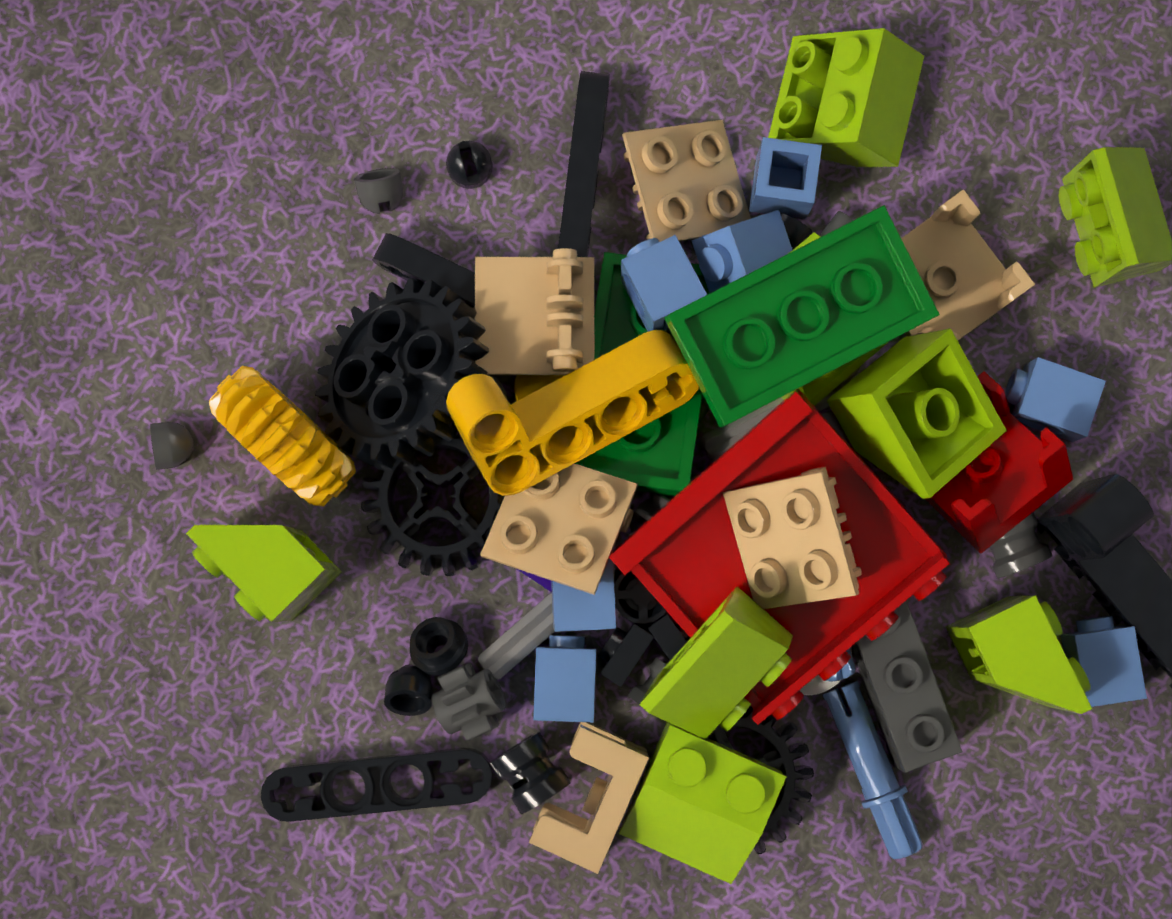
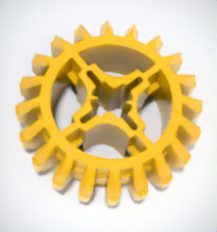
M241 366L232 376L229 374L218 385V391L209 399L211 413L256 460L261 462L300 498L305 499L309 504L324 507L333 496L336 498L348 486L347 481L356 473L354 461L345 451L336 447L337 444L334 440L326 435L299 407L253 367Z

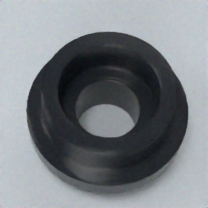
M432 617L422 621L414 629L410 637L411 660L418 669L428 675H442L452 671L463 661L468 650V638L461 626L452 620L442 617ZM446 644L441 650L435 652L439 645Z

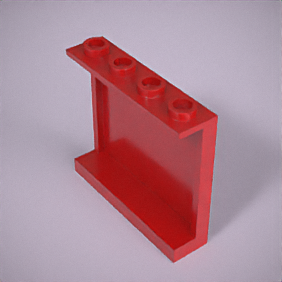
M796 389L622 542L609 556L624 575L631 571L691 638L737 586L753 600L723 492L801 476V473L820 467H826L828 477H835L837 484L834 485V489L839 503V508L836 509L837 514L845 513L847 518L846 521L840 523L842 532L850 531L852 536L845 544L850 543L856 567H860L862 575L857 577L860 587L858 588L859 594L850 597L764 609L793 635L789 649L785 652L792 660L770 686L767 687L759 681L744 697L751 703L750 706L753 708L752 719L757 725L771 714L776 720H779L791 712L804 698V694L800 691L801 688L817 675L823 681L835 675L851 659V655L847 652L851 646L864 635L870 641H873L885 633L899 618L894 610L912 595L918 601H921L934 592L947 578L942 570L950 564L946 553L799 389Z

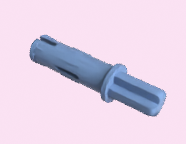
M855 681L842 687L852 714L848 713L838 688L826 692L822 696L828 704L865 798L861 802L863 808H870L889 856L892 859L905 858L921 850L923 843L903 796L908 790L905 785L899 786L859 689V682Z

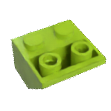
M885 28L793 36L768 138L822 145L821 159L854 167H898L924 55Z
M1103 147L1092 150L1062 178L1064 186L1059 188L1060 207L1067 220L1074 219L1080 238V241L1075 244L1076 262L1084 276H1091L1094 288L1158 272L1172 264V239L1145 148Z
M194 525L186 533L198 546L192 551L195 559L216 578H219L222 574L229 578L240 589L234 595L236 601L259 622L264 617L271 622L293 621L342 573L333 561L302 530L284 525Z
M1036 595L1007 596L945 626L971 680L1050 708L1083 714L1092 709L1085 695L1086 692L1091 690L1088 677L1074 657L1067 659L1057 639L1058 636L1063 634L1059 619L1046 601L1039 603Z

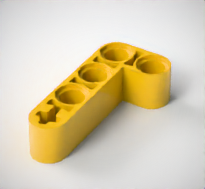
M652 330L641 334L511 405L495 380L485 374H472L456 382L448 392L446 404L470 455L487 484L494 493L506 496L520 493L682 406L695 395L699 386L671 334L664 330Z

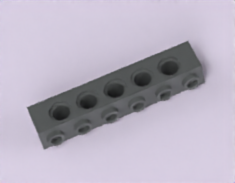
M830 410L822 413V416L848 443L845 433L833 411ZM907 600L894 610L899 618L885 633L873 641H870L864 635L852 646V654L895 768L905 773L963 752Z

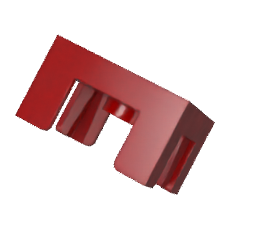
M985 371L977 377L1007 431L931 498H925L980 554L1074 480L1066 444L1046 427L1041 431V440L1038 439L1010 413L1003 388Z

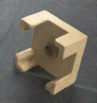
M964 189L942 204L929 219L901 238L940 314L906 332L907 337L951 328L956 339L960 340L1035 285L1018 262L1005 269L971 224L980 215V211Z
M580 722L570 748L571 757L609 775L606 781L596 777L582 809V811L591 814L589 820L549 802L545 803L533 827L529 843L598 874L649 756L646 748L589 722Z

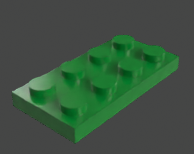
M885 205L668 314L664 319L719 427H724L940 314Z
M604 252L594 313L595 359L647 332L621 282V260L627 257L625 254ZM691 263L707 295L710 294L699 264ZM700 388L682 406L574 464L638 484L636 491L676 496L690 483L702 399Z

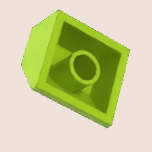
M951 328L904 337L826 400L854 450L922 499L931 498L1007 431Z
M737 586L657 674L639 705L649 714L703 739H706L718 725L727 732L751 705L744 698L759 681L767 687L770 686L790 664L792 658L785 652L789 649L793 635Z
M667 722L619 834L732 884L760 839L786 776L779 769L709 738L703 739Z

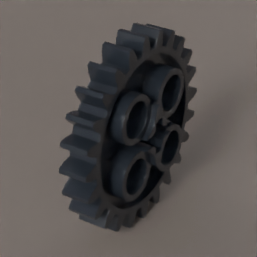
M409 278L404 289L391 282L388 284L385 299L371 292L368 300L369 309L364 312L354 306L351 309L354 319L350 328L345 325H338L336 327L338 334L342 337L340 344L325 347V351L334 357L332 364L319 368L317 372L328 379V384L315 391V396L327 402L317 413L318 417L329 422L325 434L338 441L336 447L371 466L377 462L390 469L393 468L396 460L408 466L413 465L416 449L429 457L434 455L433 438L438 435L448 442L453 439L449 427L453 419L446 404L448 392L463 377L472 374L487 375L488 373L475 364V361L489 353V348L477 341L486 331L484 326L474 320L477 311L466 304L464 298L446 286L441 287L430 279L422 285L414 278Z

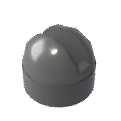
M376 169L359 174L354 178L360 203L368 211L380 214L379 203L387 202L390 211L395 210L400 204L403 197V184L399 169Z
M175 422L150 424L156 470L178 467L191 457L194 449V440L187 428Z

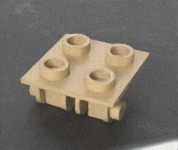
M723 120L632 131L622 134L626 147L623 157L625 162H630L635 180V185L632 189L634 194L639 195L640 198L637 207L639 211L644 212L649 234L646 236L647 240L657 238L661 242L676 235L679 242L697 239L727 226L751 219Z
M568 248L553 250V257H475V310L477 311L475 321L484 326L486 330L477 341L489 348V353L475 361V364L488 372L487 375L565 376L595 360L594 257H577V250Z
M572 464L520 493L506 495L480 555L483 558L595 595L619 532L626 533L630 526L633 510L629 509L638 484L578 464Z
M826 467L801 473V476L723 492L753 601L763 609L850 597L859 594L858 588L860 587L857 577L862 575L860 567H856L850 543L845 544L852 536L850 531L842 532L840 523L846 521L847 518L845 513L837 514L836 509L839 508V503L834 485L837 482L835 477H828Z

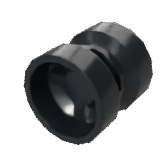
M539 731L489 762L498 778L507 780L513 789L511 799L520 814H524L542 804L571 783L562 767L555 766L547 756L549 746Z

